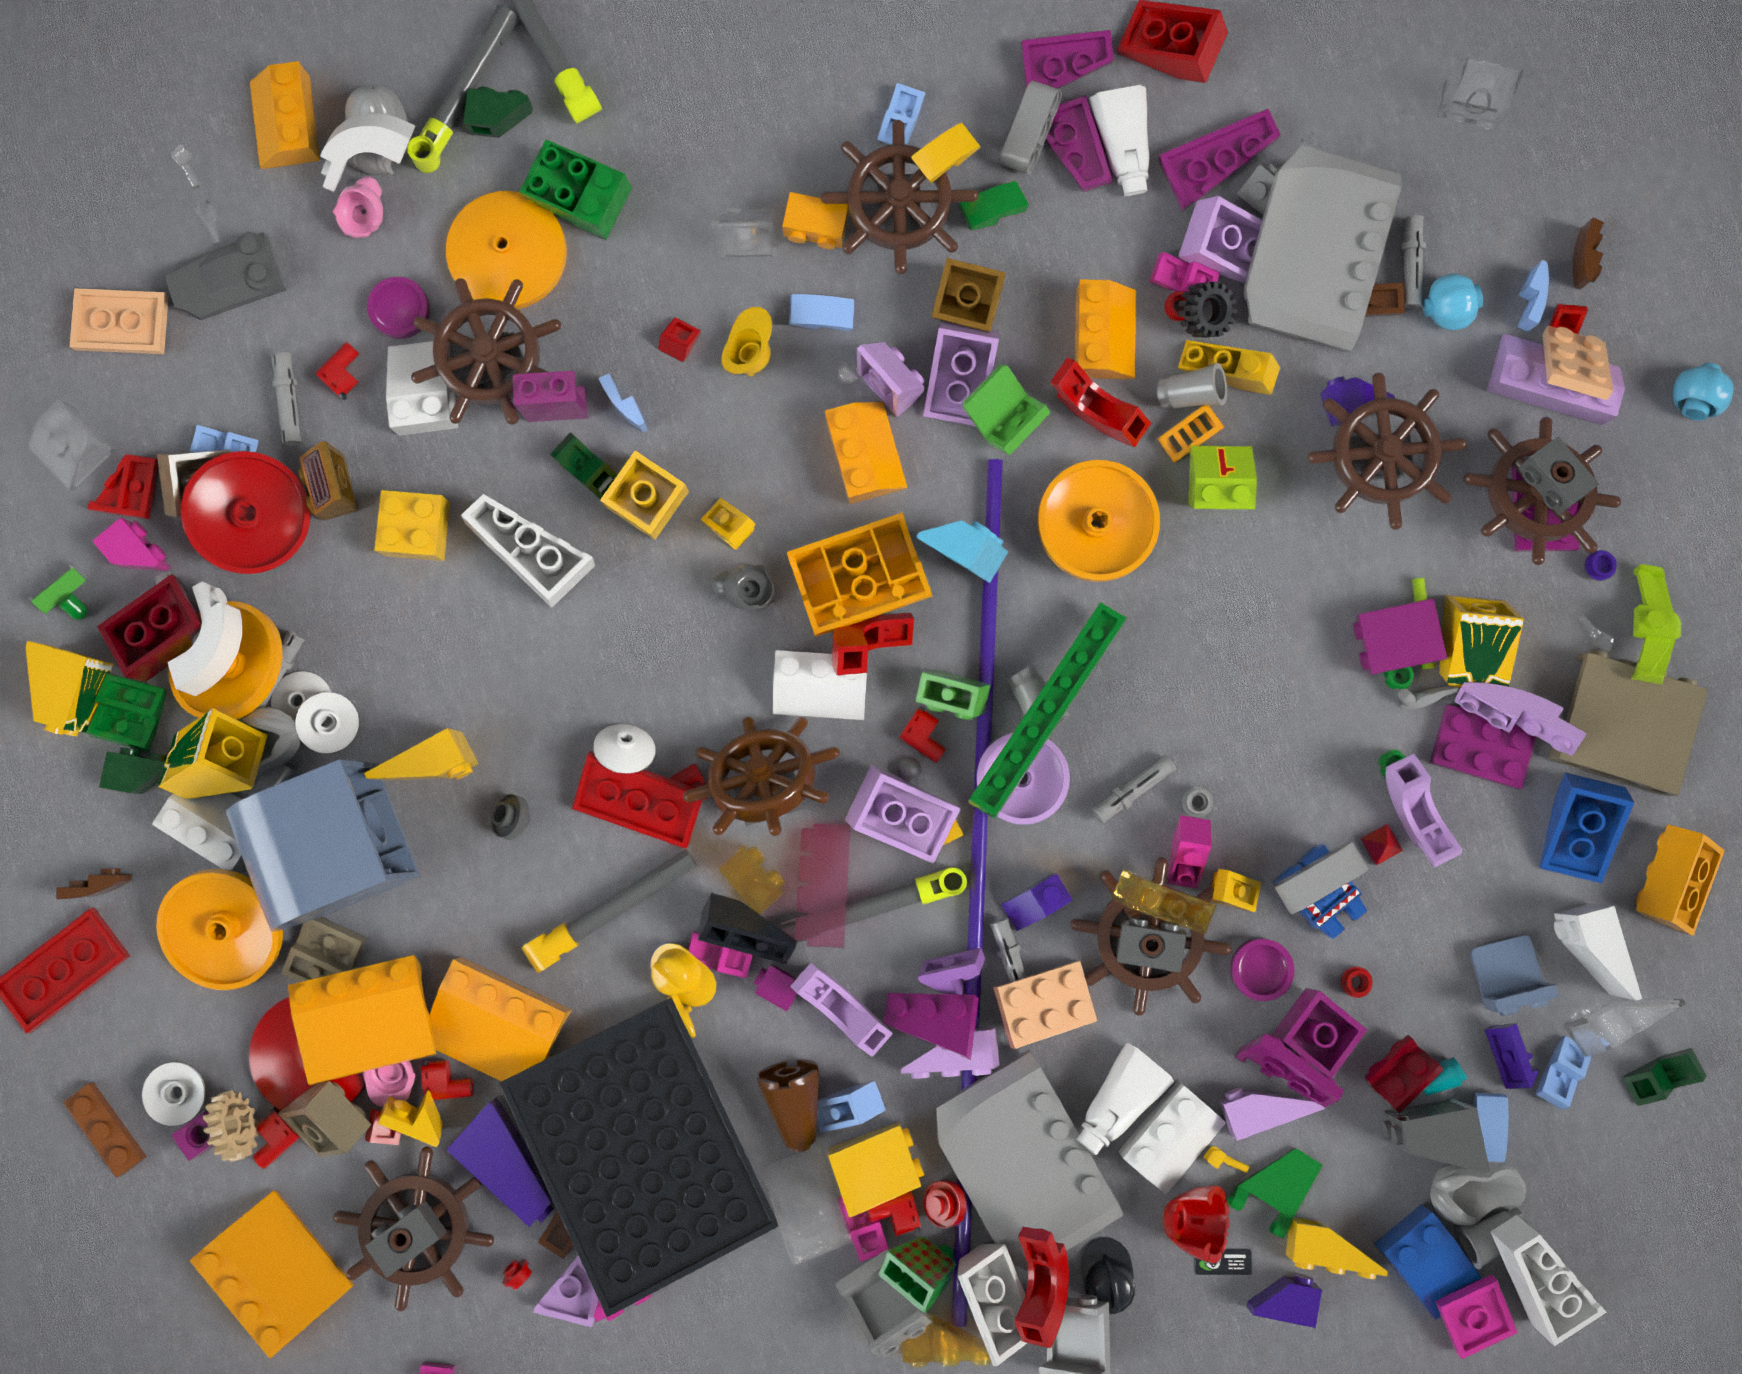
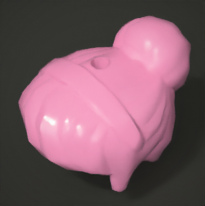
M365 176L357 180L354 185L343 189L337 199L338 201L332 212L336 216V221L344 235L352 236L353 238L369 237L372 232L374 233L379 229L383 221V206L380 200L382 189L377 180L371 176ZM363 209L366 210L365 214H362Z

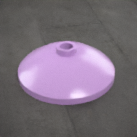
M1013 733L1000 737L986 749L977 769V786ZM1047 740L1026 772V782L1018 784L997 817L1014 824H1034L1050 817L1062 805L1068 793L1070 773L1063 753L1052 741Z

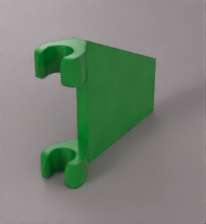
M1293 1148L1238 1184L1227 1198L1228 1205L1237 1211H1241L1249 1193L1280 1212L1272 1221L1269 1231L1283 1239L1287 1235L1295 1214L1323 1165L1299 1149Z

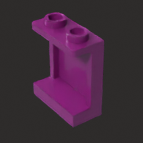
M574 371L513 375L514 406L528 422L588 418L587 389L585 386L576 387V374Z
M1434 598L1358 614L1356 617L1357 622L1352 623L1356 641L1362 640L1364 652H1359L1362 669H1368L1370 676L1447 659Z

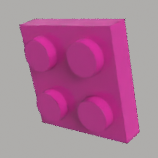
M1492 1274L1435 1301L1454 1350L1461 1360L1518 1333L1499 1283Z

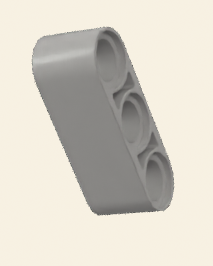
M1034 80L1029 83L1003 147L1000 158L1001 165L1026 174H1030L1033 171L1061 101L1062 91L1060 89Z
M1350 841L1281 880L1274 887L1289 913L1294 914L1359 877L1369 868L1354 843Z

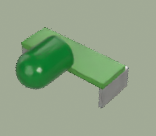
M70 561L69 567L71 569L36 597L30 594L29 599L44 614L58 604L72 619L82 620L87 616L88 608L72 592L86 581L87 576Z

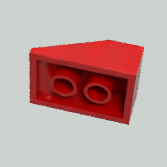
M1139 0L1117 48V52L1122 56L1177 79L1206 83L1228 34V30L1222 13L1218 9Z

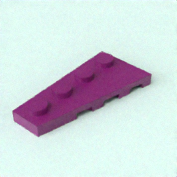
M1265 109L1160 154L1158 161L1182 212L1277 141L1281 134L1269 109Z

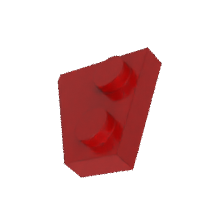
M125 454L117 465L116 472L110 475L103 484L105 486L104 490L95 501H90L87 509L94 512L150 520L159 471L158 459Z

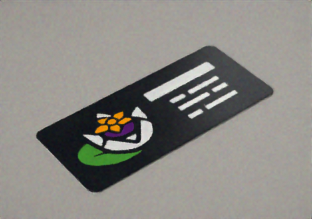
M1225 1249L1221 1260L1216 1263H1207L1195 1258L1196 1274L1251 1275V1250Z

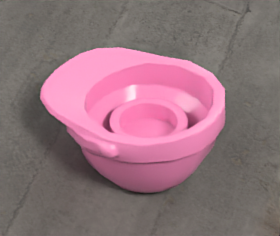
M410 1061L362 1072L368 1097L377 1106L383 1107L388 1096L406 1102L409 1099L415 1079V1073H413Z

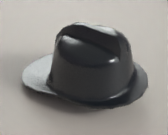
M1102 1237L1092 1241L1086 1247L1082 1256V1272L1086 1295L1097 1296V1301L1109 1302V1314H1117L1131 1305L1135 1296V1280L1131 1258L1128 1250L1122 1243L1113 1238Z

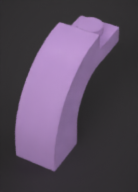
M1412 754L1387 766L1386 783L1390 798L1405 831L1415 847L1421 848L1434 868L1461 855V846L1441 819L1433 803L1430 793L1431 777L1416 755Z
M810 963L790 986L798 995L824 1013L856 1046L871 1057L875 1055L893 1034L845 987L813 963Z

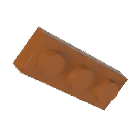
M94 1082L88 1083L63 1102L116 1178L124 1175L147 1157Z

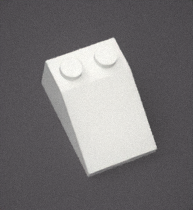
M433 341L388 347L386 387L389 428L399 436L458 428V424L452 423L449 419L456 403L455 393L444 383L441 377L438 376L420 384H416L411 380L412 373L435 364L433 359Z
M1586 904L1554 913L1556 919L1554 930L1558 938L1562 940V943L1609 995L1635 1001L1642 999L1614 906Z

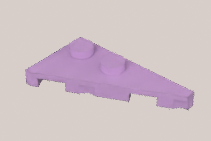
M579 1256L576 1257L537 1303L533 1313L588 1327L593 1326L598 1298Z

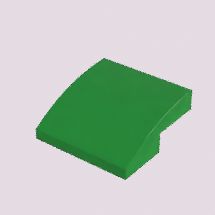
M107 673L94 700L98 707L86 733L90 737L149 752L161 718L167 691L164 688Z

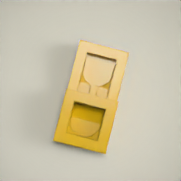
M961 122L929 142L911 158L928 181L933 183L953 165L959 166L981 147Z

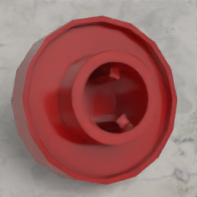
M945 1179L933 1182L926 1189L923 1206L926 1216L932 1224L945 1229L956 1226L963 1220L966 1213V1199L964 1192L958 1184Z

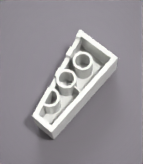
M484 494L461 514L465 524L551 608L595 567L592 556L575 549L566 541L556 538L544 531L540 526L525 520L514 511Z
M1518 1215L1491 1231L1531 1325L1554 1346L1607 1313L1596 1302L1591 1293L1578 1281L1573 1272L1566 1267L1542 1236Z

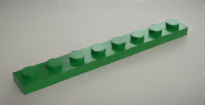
M1099 603L969 798L968 803L990 817L997 818L1124 625L1127 617L1105 604Z

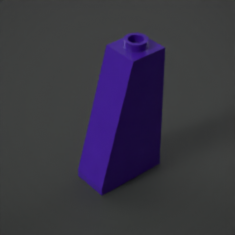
M497 1098L493 1099L447 1148V1151L526 1225L530 1227L536 1219L542 1223L554 1210L550 1205L553 1200L533 1156L501 1102Z

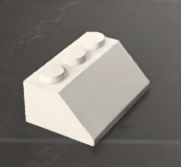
M776 650L773 678V714L864 720L867 673L836 675L832 667V654Z
M232 792L184 799L172 794L168 798L152 825L222 869L243 873L246 868L225 813L229 807L243 799Z
M1177 1081L1118 1152L1140 1174L1167 1194L1226 1122L1188 1088Z
M981 1244L960 1259L957 1276L993 1366H998L1027 1344L1021 1341L1014 1322L1024 1300L1025 1292L1006 1244Z

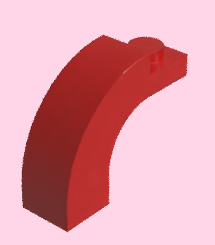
M1066 358L1050 381L1052 386L1058 391L1056 397L1069 410L1098 431L1121 443L1135 448L1151 425L1149 419L1138 406L1121 401L1105 392L1090 379L1076 360Z
M911 612L878 615L849 626L834 628L832 667L836 675L867 673L868 651L912 645L914 617Z
M1023 1226L1018 1238L1028 1264V1284L1024 1300L1014 1322L1022 1342L1051 1348L1058 1334L1066 1307L1069 1283L1067 1252L1065 1244L1055 1242L1052 1232L1042 1228L1035 1229Z

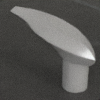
M1458 686L1435 687L1417 693L1401 689L1398 692V698L1403 702L1401 708L1415 709L1433 704L1444 696L1459 692Z

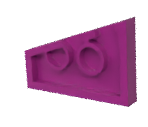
M1111 30L1028 39L1021 42L1026 89L1032 80L1059 89L1111 64L1114 60Z
M1086 95L1059 104L1045 140L1083 192L1112 183L1111 174Z
M888 993L884 1024L971 1060L979 999L975 995Z
M1267 1033L1240 1047L1234 1057L1245 1063L1246 1059L1262 1066L1260 1072L1268 1077L1273 1075L1286 1079L1290 1089L1323 1107L1339 1101L1344 1092L1342 1088L1336 1085L1332 1077L1317 1071L1310 1066L1306 1058L1294 1054L1284 1046L1280 1039Z

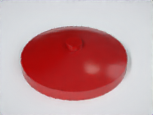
M249 451L222 454L206 462L189 480L181 502L182 526L192 547L210 564L236 574L263 573L275 569L288 561L302 546L309 530L311 515L306 502V491L297 476L280 461L261 453Z
M289 997L276 1003L264 1014L254 1030L249 1049L251 1074L257 1088L273 1106L280 1110L315 1085H309L307 1082L291 1015ZM362 1072L329 1080L342 1087L345 1092L344 1096L350 1103L366 1087Z

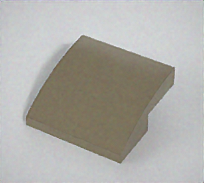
M322 917L305 922L302 925L296 944L290 948L282 974L296 981L303 982L353 970L366 937Z

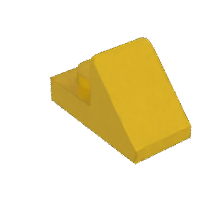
M721 497L701 518L711 530L735 550L749 537L756 525L747 515Z
M1218 869V872L1213 874L1211 887L1214 888L1211 902L1256 912L1261 882L1230 870Z
M429 1090L425 1093L418 1108L404 1100H397L388 1096L378 1122L382 1126L435 1147L440 1142L444 1125Z

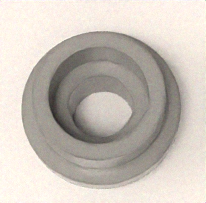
M1192 787L1182 797V807L1192 817H1203L1212 809L1213 798L1205 788ZM1195 796L1202 800L1199 808H1195L1192 805V799Z

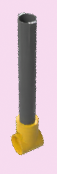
M685 849L568 925L563 922L552 929L550 934L546 935L543 933L522 946L521 949L536 973H540L561 959L560 955L564 952L568 953L578 947V941L696 867L697 864L693 856Z

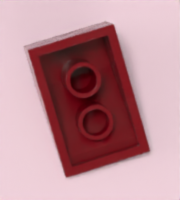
M171 574L99 624L97 628L123 675L146 682L169 666L168 662L179 655L201 628L202 622L177 578Z

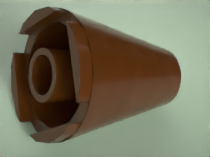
M797 1059V1065L787 1067V1062L783 1061L766 1067L759 1072L757 1080L785 1146L793 1149L795 1152H802L808 1150L811 1144L816 1141L819 1069L817 1063L812 1060Z

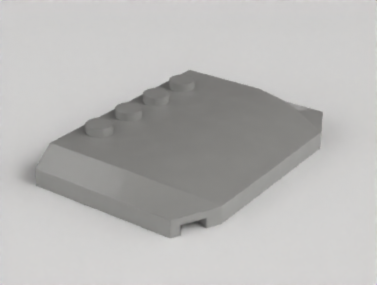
M1304 145L1299 146L1275 173L1243 288L1244 301H1247L1249 311V324L1341 351H1352L1362 329L1401 191V174Z
M1027 1050L994 1070L991 1074L984 1076L935 1106L937 1116L936 1132L939 1146L994 1243L1006 1244L1011 1260L1026 1271H1028V1264L1018 1238L1023 1226L1035 1229L1042 1228L1052 1232L1055 1242L1065 1244L1067 1251L1124 1216L1091 1154L1076 1140L1079 1133L1031 1051Z

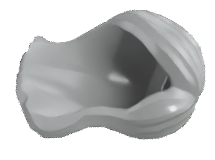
M378 84L368 87L362 86L353 91L347 99L345 106L346 120L357 115L380 113L408 122L400 99L394 91ZM358 153L347 161L354 169L365 174H394L391 168L392 160L376 153Z
M269 707L256 708L241 720L242 723L268 735L255 779V785L265 770L283 764L292 758L301 746V740L296 732L294 719L282 710Z
M1445 1164L1437 1170L1430 1194L1434 1209L1441 1217L1457 1225L1469 1226L1478 1223L1485 1215L1497 1207L1509 1205L1519 1208L1525 1200L1526 1184L1517 1169L1510 1165L1499 1166L1490 1170V1172L1482 1173Z

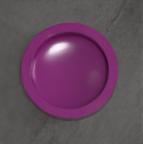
M390 277L379 282L373 288L368 298L367 311L371 322L381 333L394 339H406L415 336L421 331L413 324L416 317L421 316L429 320L430 302L426 293L413 280L405 277Z
M1266 938L1250 939L1242 943L1232 955L1230 961L1232 982L1242 994L1253 1000L1272 1001L1281 997L1290 988L1294 979L1293 959L1286 948L1276 941Z

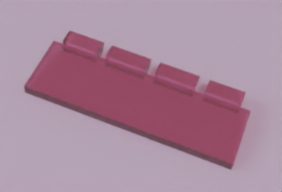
M814 823L813 829H801L800 851L812 852V856H800L798 881L809 882L810 886H798L796 912L808 913V917H796L795 940L807 941V947L844 948L850 825Z

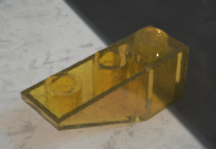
M1123 869L1112 897L1133 910L1173 924H1180L1182 927L1202 934H1206L1217 907L1213 903Z
M932 1314L929 1315L932 1323L926 1326L923 1334L913 1339L908 1338L902 1342L903 1363H909L912 1367H924L928 1365V1362H940L943 1366L959 1365V1361H972L974 1365H988L991 1363L982 1339L956 1326H952L950 1323Z

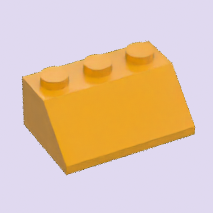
M299 61L268 65L250 81L260 168L268 169L320 161L309 74Z
M1080 279L1076 288L1075 306L1076 362L1090 378L1135 379L1136 290L1111 280Z
M854 402L825 410L826 423L849 504L907 489L883 402Z
M1667 824L1665 832H1662L1657 840L1658 850L1655 859L1647 867L1645 886L1637 894V907L1635 911L1655 922L1694 936L1725 850L1705 834Z

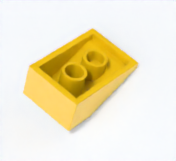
M447 728L364 774L367 779L382 781L456 778V780L470 775L473 772L472 767L479 763L463 732Z

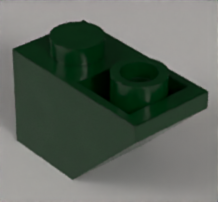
M489 87L468 88L463 123L470 135L500 138L529 116L533 111V106L528 95L521 91L508 90L506 93L497 92Z
M120 747L119 752L107 751L99 788L142 794L159 783L168 755L150 753L149 758L138 756L139 750Z

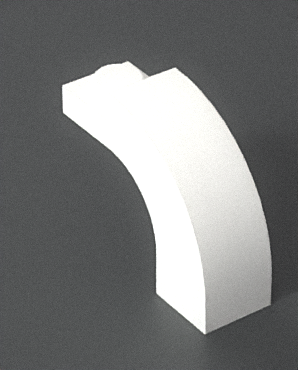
M380 113L357 115L344 121L333 131L320 157L326 159L321 174L326 176L323 187L334 192L342 177L348 159L358 153H376L400 164L415 125L400 118Z
M203 581L192 587L202 620L199 636L189 650L168 662L175 688L193 696H197L211 688L226 674L236 658L242 638L240 610L226 604L227 598L221 589L215 588Z

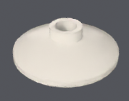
M305 671L294 672L285 676L280 681L271 697V708L282 710L295 721L300 707L294 704L296 696L300 695L304 702L315 694L331 692L328 684L316 674ZM329 716L322 717L320 720V725H322Z
M322 692L309 697L301 704L295 717V727L299 739L305 746L319 753H333L344 749L353 741L358 731L359 718L354 705L347 698L333 692ZM324 716L331 718V723L327 727L320 725V720Z
M627 724L612 725L600 731L594 740L593 750L595 757L604 767L614 772H639L647 768L655 756L654 741L649 734L636 726Z
M181 1062L166 1063L154 1069L145 1080L142 1089V1101L146 1112L158 1123L168 1126L181 1125L193 1119L200 1112L206 1095L205 1084L201 1075L190 1065ZM176 1087H180L182 1090L180 1098L174 1094Z

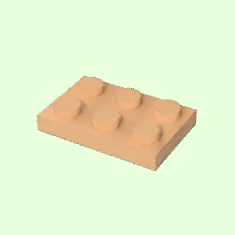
M74 288L69 347L77 351L164 354L169 296L164 292Z
M1547 326L1542 334L1547 383L1608 400L1613 392L1606 343L1596 336L1589 335L1586 337L1575 334L1564 327L1554 328Z
M1074 961L993 987L1011 1049H1016L1097 1021L1080 961Z

